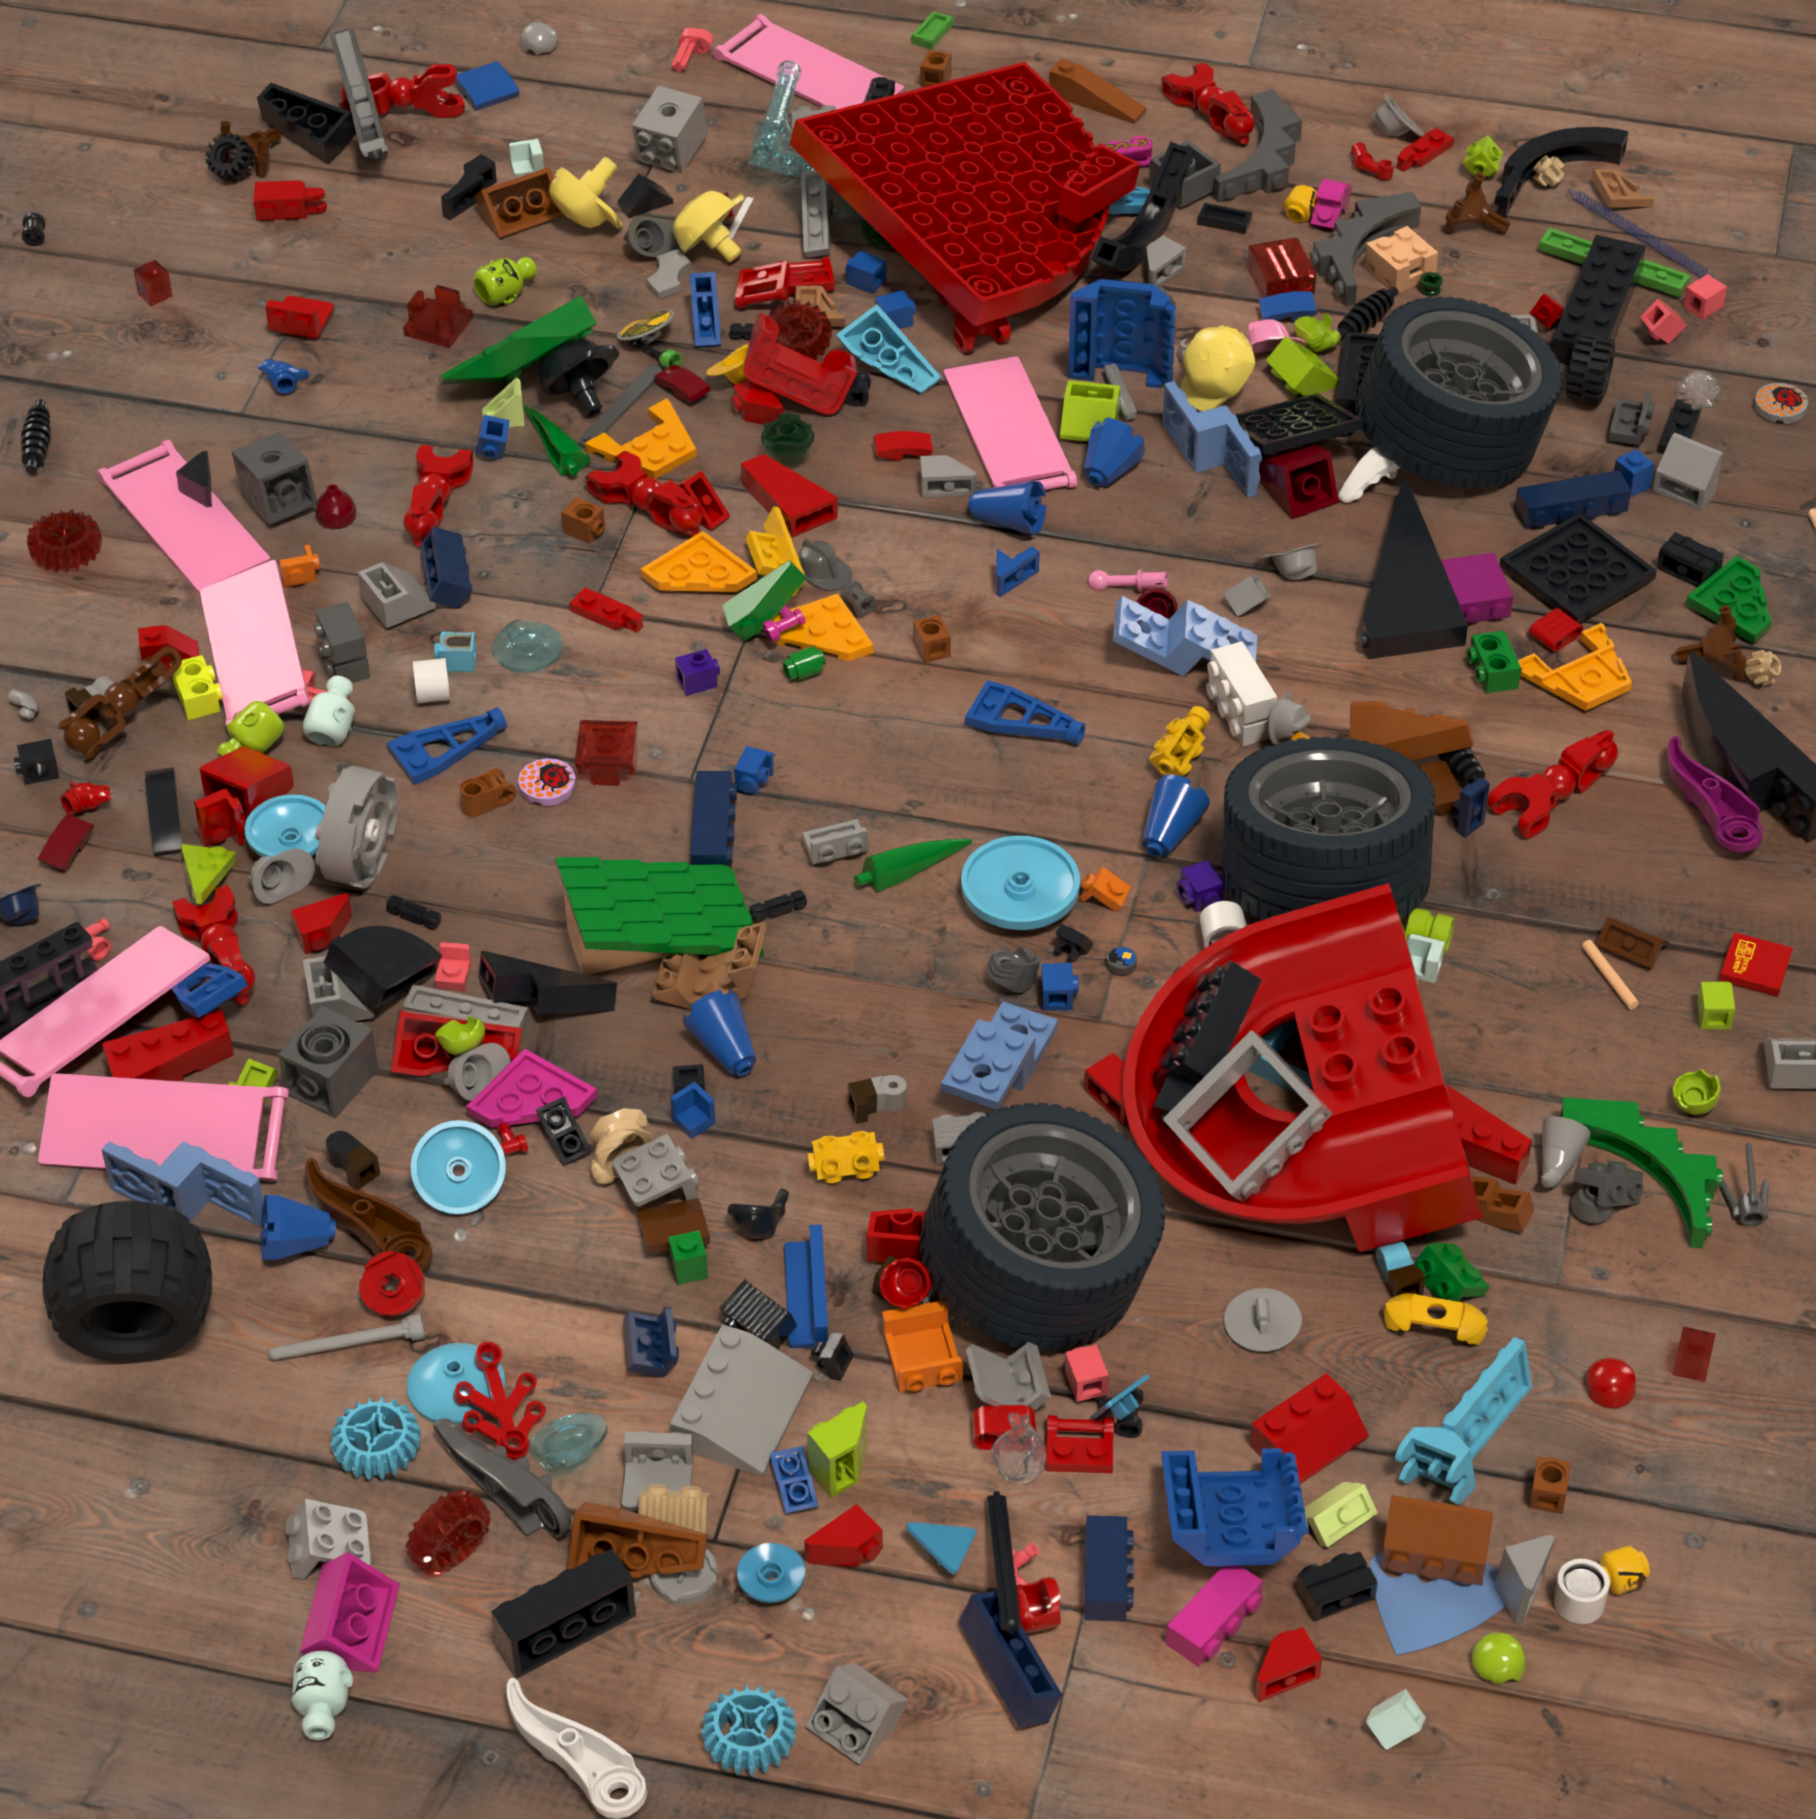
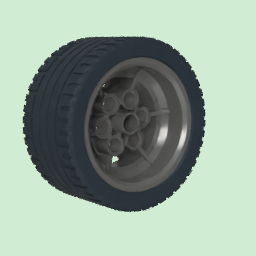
M1436 296L1435 298L1426 297L1425 299L1420 298L1407 302L1396 308L1385 320L1358 390L1355 410L1357 417L1362 419V431L1371 440L1370 442L1373 446L1377 447L1380 453L1385 454L1386 458L1390 461L1396 462L1395 464L1399 467H1404L1406 471L1415 473L1421 478H1428L1429 481H1437L1443 485L1449 484L1452 487L1462 486L1463 488H1482L1483 486L1488 488L1493 485L1505 484L1517 478L1529 467L1562 389V370L1550 346L1546 344L1542 337L1538 336L1537 332L1531 330L1525 323H1521L1516 317H1511L1510 314L1499 311L1500 309L1495 307L1491 308L1484 303L1479 304L1473 300L1467 301L1464 298L1455 299L1454 297L1444 298L1443 296Z
M1344 737L1298 738L1294 741L1287 740L1284 743H1275L1272 746L1262 748L1261 751L1253 752L1252 755H1248L1236 765L1229 774L1225 784L1222 876L1226 890L1232 899L1242 906V909L1248 913L1251 912L1250 914L1256 918L1265 920L1389 883L1400 919L1404 918L1405 915H1409L1420 905L1430 887L1435 814V792L1431 780L1420 766L1413 763L1408 757H1404L1403 754L1395 753L1394 750L1387 747L1383 748L1379 744L1373 745L1368 741L1361 742L1358 739L1352 738L1349 740Z
M1024 1103L1022 1106L1020 1104L1011 1105L1010 1108L1006 1106L999 1108L997 1111L994 1110L987 1113L985 1117L981 1116L975 1120V1123H971L966 1127L949 1151L921 1226L920 1253L923 1256L922 1263L929 1270L932 1280L931 1285L935 1292L938 1291V1296L942 1302H946L947 1307L953 1313L955 1312L960 1320L969 1323L968 1326L974 1330L978 1329L984 1336L988 1338L991 1336L995 1338V1341L1000 1343L1006 1342L1009 1346L1016 1348L1030 1342L1033 1345H1037L1039 1351H1046L1047 1349H1050V1351H1060L1061 1348L1067 1350L1074 1348V1346L1086 1345L1088 1341L1093 1342L1099 1336H1104L1110 1329H1113L1128 1311L1159 1246L1165 1227L1166 1210L1164 1208L1165 1200L1162 1196L1163 1191L1161 1185L1158 1184L1159 1180L1156 1174L1152 1172L1153 1168L1148 1161H1145V1156L1140 1150L1137 1151L1136 1146L1131 1141H1127L1125 1135L1120 1131L1116 1132L1115 1128L1108 1123L1104 1124L1101 1119L1095 1116L1094 1118L1090 1117L1088 1113L1083 1111L1077 1112L1074 1108H1062V1105L1052 1104L1050 1106L1048 1103H1038V1105ZM1096 1249L1093 1256L1085 1252L1086 1250Z

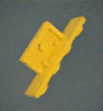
M773 507L763 525L765 533L750 530L745 538L757 572L760 575L766 576L790 560L805 574L780 508ZM798 588L797 591L792 595L793 597H795V595L797 594L799 588Z

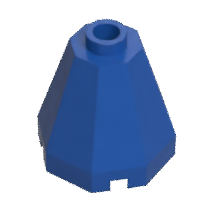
M1109 417L1105 418L1102 423L1100 421L1095 422L1090 432L1084 465L1085 477H1087L1088 482L1092 485L1105 486L1110 484L1143 457L1145 453L1144 439L1139 434L1135 437L1132 434L1134 429L1129 424Z
M264 1195L261 1213V1223H263V1232L260 1235L261 1259L278 1260L327 1246L329 1239L335 1238L336 1222L335 1220H330V1213L283 1196Z

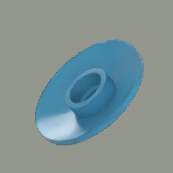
M766 1543L750 1549L743 1555L738 1564L737 1579L741 1589L749 1597L767 1603L780 1602L790 1598L801 1588L805 1579V1566L800 1555L792 1548L778 1543ZM770 1577L776 1578L775 1580H767Z

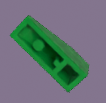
M789 560L724 603L723 609L729 628L744 642L763 630L762 623L775 618L806 580L805 574Z

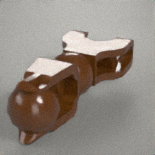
M169 646L160 649L152 656L138 663L120 682L108 686L103 695L96 694L87 699L70 716L59 722L57 729L64 730L63 739L67 747L74 752L84 753V760L91 759L103 745L125 727L124 717L134 713L139 701L149 695L180 668L182 659L178 651ZM163 655L169 656L172 660L169 669H166L161 660H159ZM91 708L95 710L100 709L101 715L107 718L108 729L101 736L96 723L89 718L82 717Z

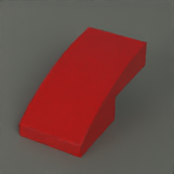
M892 431L876 434L873 438L876 456L901 461L904 454L920 457L931 456L933 453L929 433Z

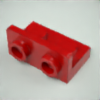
M225 788L194 801L200 841L204 847L220 843L229 837H232L238 846L245 844L243 837L245 825L240 817V814L243 813V808L237 797L232 798Z

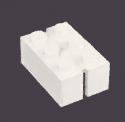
M1238 642L1212 649L1210 662L1207 664L1209 683L1206 684V690L1209 698L1214 699L1220 716L1226 718L1229 723L1231 734L1234 737L1237 736L1242 746L1270 739L1268 723L1272 708L1277 702V696L1243 642Z

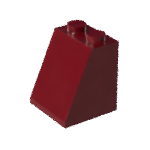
M1308 443L1305 444L1304 448L1286 450L1275 456H1265L1261 453L1262 461L1259 463L1260 483L1290 518L1293 519L1339 502L1330 451Z

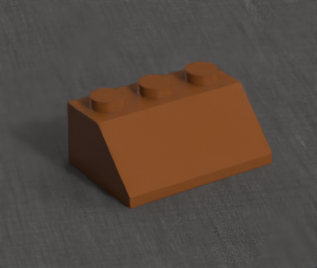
M550 167L488 187L474 195L483 220L498 239L565 216L551 199L549 193L550 184L554 180Z
M1391 1495L1381 1569L1392 1570L1396 1573L1422 1575L1433 1579L1440 1578L1458 1581L1463 1584L1483 1585L1494 1511Z

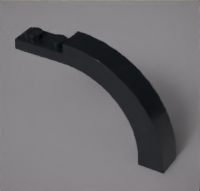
M1575 127L1549 132L1526 142L1515 150L1504 164L1502 190L1497 191L1494 202L1495 205H1498L1497 214L1505 218L1507 217L1523 185L1537 173L1533 169L1534 166L1544 156H1548L1550 159L1552 156L1557 157L1562 163L1599 161L1620 165L1626 153L1629 131L1606 127Z
M1170 142L1152 188L1139 214L1130 227L1118 238L1111 240L1100 236L1091 258L1093 262L1118 271H1128L1146 258V247L1163 235L1179 201L1176 198L1195 155V151L1192 148Z

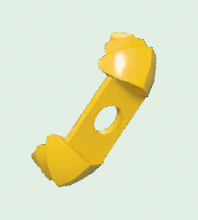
M1405 1293L1390 1298L1383 1310L1384 1321L1388 1330L1398 1331L1402 1329L1403 1331H1408L1411 1323L1455 1330L1457 1331V1339L1459 1341L1466 1340L1468 1344L1480 1345L1488 1330L1486 1315L1477 1307L1465 1302ZM1434 1306L1441 1307L1445 1310L1446 1315L1441 1319H1434L1428 1315L1427 1310Z

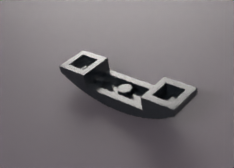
M172 767L145 771L154 856L181 853L183 840L179 819L175 769Z

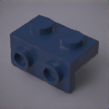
M664 1307L658 1317L628 1311L623 1318L628 1371L665 1377L670 1368L676 1365L679 1358V1348L675 1344L676 1321L673 1320L672 1308Z

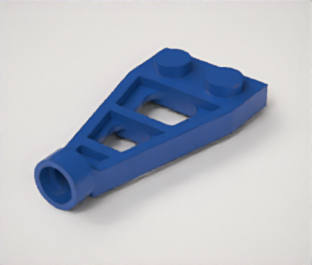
M989 680L986 681L965 715V725L989 732L1057 738L1076 745L1082 742L1086 728L1085 723L1074 720L1073 717L1014 687ZM1008 704H1015L1026 710L1021 720H1007L1001 718V715ZM1036 714H1041L1052 720L1049 726L1030 723Z
M496 707L480 716L410 732L388 742L387 748L412 784L416 785L448 769L495 736L498 731L507 728V723L502 711ZM469 730L474 734L472 738L462 744H458L452 736L453 734ZM444 740L450 748L437 758H432L423 747L428 742Z
M205 963L170 990L185 1011L199 1018L211 1013L216 1006L225 1000L237 996L239 991L247 987L248 984L243 975L229 967ZM204 979H210L198 988H196L195 990L189 992L190 988L200 983Z

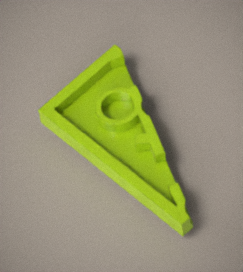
M188 844L181 845V858H184V868L187 872L189 886H192V896L196 903L202 904L235 865V851H228L224 847L219 846L208 848Z

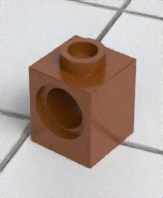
M928 50L920 66L921 87L949 80L952 74L951 53Z
M576 497L561 512L563 533L590 544L605 529L603 508Z
M940 615L913 621V642L924 663L951 657V636Z
M1537 1456L1529 1508L1563 1514L1571 1462L1562 1461L1554 1457L1545 1458Z

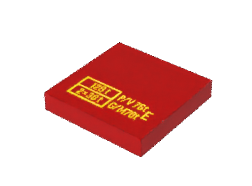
M1734 932L1719 981L1730 982L1732 985L1779 996L1793 947Z

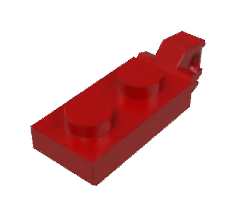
M1437 128L1432 129L1400 152L1397 156L1396 168L1405 172L1414 165L1423 167L1453 147L1454 138Z
M586 587L569 603L571 612L615 631L618 628L624 627L638 633L644 627L643 615L635 611L634 608Z

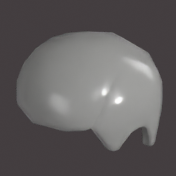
M532 22L523 29L519 45L524 53L527 50H532L538 56L540 53L553 51L556 48L558 36L551 26L542 22Z

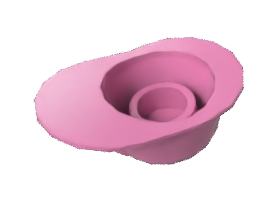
M1273 319L1252 322L1248 327L1249 343L1254 354L1273 352L1285 336L1289 337L1284 325ZM1289 337L1302 346L1306 345V341L1303 339Z

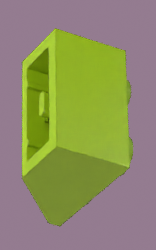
M1068 380L1063 403L1060 439L1089 442L1090 432L1095 422L1100 421L1102 423L1108 417L1118 420L1120 385Z
M864 1401L853 1407L845 1408L839 1415L826 1422L816 1424L807 1432L809 1472L830 1498L859 1483L868 1446L867 1405Z

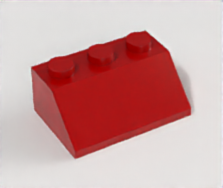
M1326 1373L1253 1421L1250 1447L1260 1457L1262 1449L1282 1448V1455L1287 1452L1294 1453L1300 1484H1302L1367 1440L1369 1434L1349 1393Z

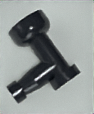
M1136 1388L1131 1394L1138 1404H1141L1144 1393L1141 1389ZM1100 1397L1099 1409L1114 1397ZM1139 1407L1122 1420H1117L1116 1431L1119 1435L1126 1438H1135L1141 1435L1143 1423L1138 1417Z

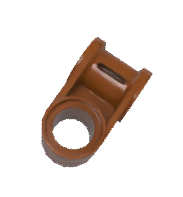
M498 768L490 769L481 775L466 779L460 784L459 788L461 811L466 816L477 817L492 809L507 805L515 798L517 793L516 787L504 779V773Z

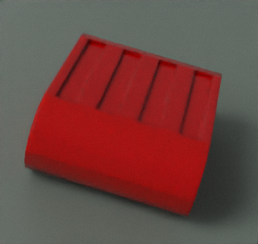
M1556 608L1535 621L1529 628L1528 633L1553 652H1557L1580 637L1584 627L1559 608Z

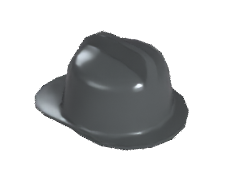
M637 216L630 222L627 234L623 238V240L627 241L633 253L656 258L675 249H681L674 238V224L661 218Z
M808 539L803 541L798 559L807 581L826 591L841 590L851 582V568L836 556L830 544L824 541L812 542Z

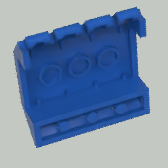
M1100 279L1072 292L1070 296L1068 379L1094 381L1097 368L1104 369L1106 364L1114 363L1122 371L1148 373L1146 387L1162 388V384L1173 381L1172 365L1174 364L1175 348L1173 345L1175 344L1176 328L1174 324L1176 323L1177 308L1171 304V299L1154 284Z
M1282 1448L1262 1449L1261 1471L1198 1472L1195 1451H1161L1172 1540L1203 1565L1225 1567L1231 1565L1260 1566L1275 1564L1301 1543L1300 1538L1309 1532L1294 1453L1287 1452L1282 1455Z

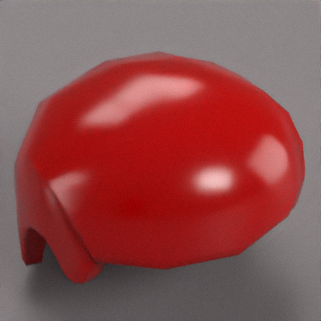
M906 1257L893 1261L883 1269L879 1285L881 1295L889 1304L900 1308H909L920 1303L928 1296L932 1280L929 1270L921 1261Z
M1609 1357L1596 1360L1589 1366L1586 1373V1385L1589 1390V1398L1594 1403L1603 1407L1619 1408L1628 1405L1635 1397V1373L1625 1361Z

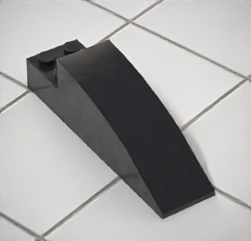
M1689 653L1681 695L1690 739L1701 765L1741 790L1758 806L1759 813L1770 808L1777 817L1782 819L1806 843L1815 840L1816 764L1696 653Z

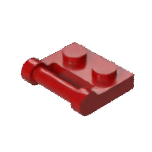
M822 257V260L789 263L791 270L787 289L788 294L796 295V286H822L825 291L835 290L830 257Z
M788 261L740 270L735 294L737 308L739 310L746 309L748 305L778 300L779 302L787 301V289L791 270ZM774 288H776V290H770V291H765V292L756 293V292H759V291H764V290H769V289H774Z
M1048 1415L1046 1471L1113 1474L1114 1417H1104V1420L1058 1419V1415ZM1057 1432L1103 1433V1438L1057 1437Z

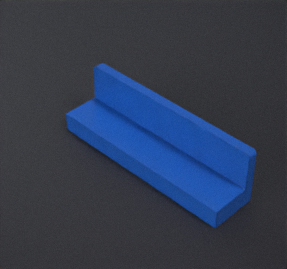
M809 1225L810 1241L785 1243L788 1311L792 1314L797 1324L796 1329H793L792 1333L789 1334L790 1348L814 1347L817 1342L827 1343L828 1341L822 1225Z

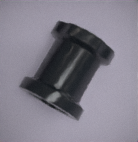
M38 213L26 214L23 218L22 240L30 246L42 244L45 239V234L42 231L45 228L44 217Z
M857 372L846 395V400L849 404L863 406L868 402V390L871 387V378L868 374Z

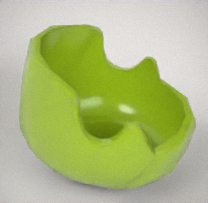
M468 1016V1023L465 1025L460 1024L456 1020H451L436 1032L435 1037L446 1052L454 1056L462 1055L478 1047L483 1041L485 1026L481 1018L474 1019L472 1016Z
M1703 1069L1681 1075L1676 1079L1672 1088V1095L1677 1107L1691 1115H1703L1714 1109L1721 1093L1717 1075L1710 1076Z
M1500 1632L1490 1633L1483 1636L1473 1648V1668L1481 1678L1490 1680L1497 1685H1502L1511 1679L1517 1682L1522 1679L1527 1669L1526 1656L1523 1646L1512 1635Z

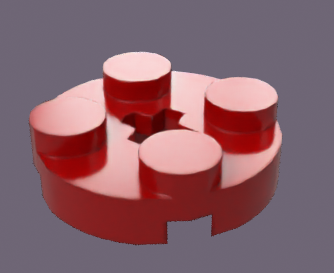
M392 1251L380 1253L370 1259L364 1267L365 1271L359 1282L360 1295L370 1309L383 1316L398 1317L407 1314L425 1296V1277L421 1267L415 1260L403 1253ZM390 1276L400 1280V1284L397 1286L398 1289L395 1292L385 1290V1286L388 1284L387 1278Z

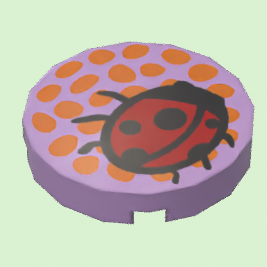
M545 758L533 761L523 768L519 774L518 786L521 796L526 801L532 804L534 802L541 803V806H552L560 804L571 797L572 791L576 787V776L574 770L567 763L558 759Z

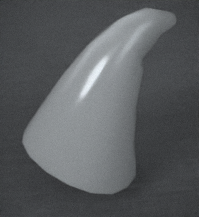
M1550 1116L1543 1119L1541 1176L1543 1187H1555L1572 1169L1591 1137V1133L1586 1126L1563 1117Z

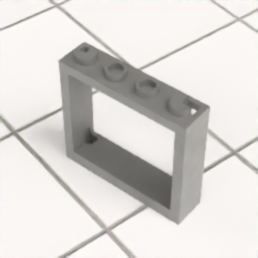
M1251 1030L1163 1120L1233 1197L1244 1203L1253 1193L1257 1194L1259 1192L1260 1186L1269 1177L1276 1175L1282 1169L1283 1163L1292 1154L1298 1153L1304 1147L1305 1141L1314 1132L1323 1128L1322 1124L1333 1113L1272 1047ZM1263 1056L1309 1106L1233 1181L1188 1130Z

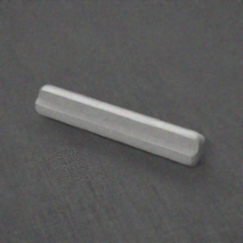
M1106 364L1104 366V376L1107 383L1110 385H1120V413L1125 421L1134 420L1137 417V410L1116 364Z

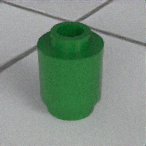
M814 646L789 654L787 659L782 660L783 670L789 681L795 679L800 681L823 672V665L826 664L822 651L820 649L816 650Z

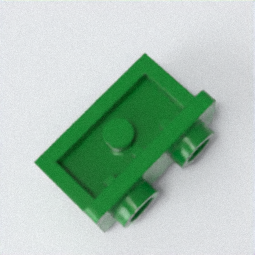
M1453 1243L1427 1244L1414 1263L1416 1268H1421L1426 1277L1425 1284L1439 1299L1459 1302L1462 1297L1484 1296L1490 1287L1482 1278L1481 1272L1469 1263L1463 1256V1251Z

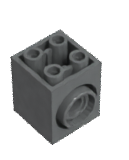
M281 432L232 451L241 495L269 525L316 506L317 499L308 459Z
M323 1006L278 1054L284 1088L289 1089V1097L334 1118L344 1110L379 1070L373 1029L364 1023H358L345 1017L338 1011H332Z

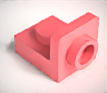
M441 942L439 953L442 955L434 980L435 989L465 991L472 966L470 946L468 944Z

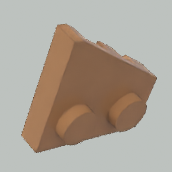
M1617 169L1593 170L1591 178L1608 207L1653 206L1654 196L1651 194L1644 196L1639 193V185L1627 179Z
M796 286L795 327H845L844 314L838 313L836 304L827 296V292L822 286Z

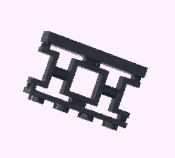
M75 922L0 961V1040L98 970L89 957L83 960L80 958L81 953L93 947V940L79 922ZM45 972L48 973L49 978L30 988L27 987L26 982Z

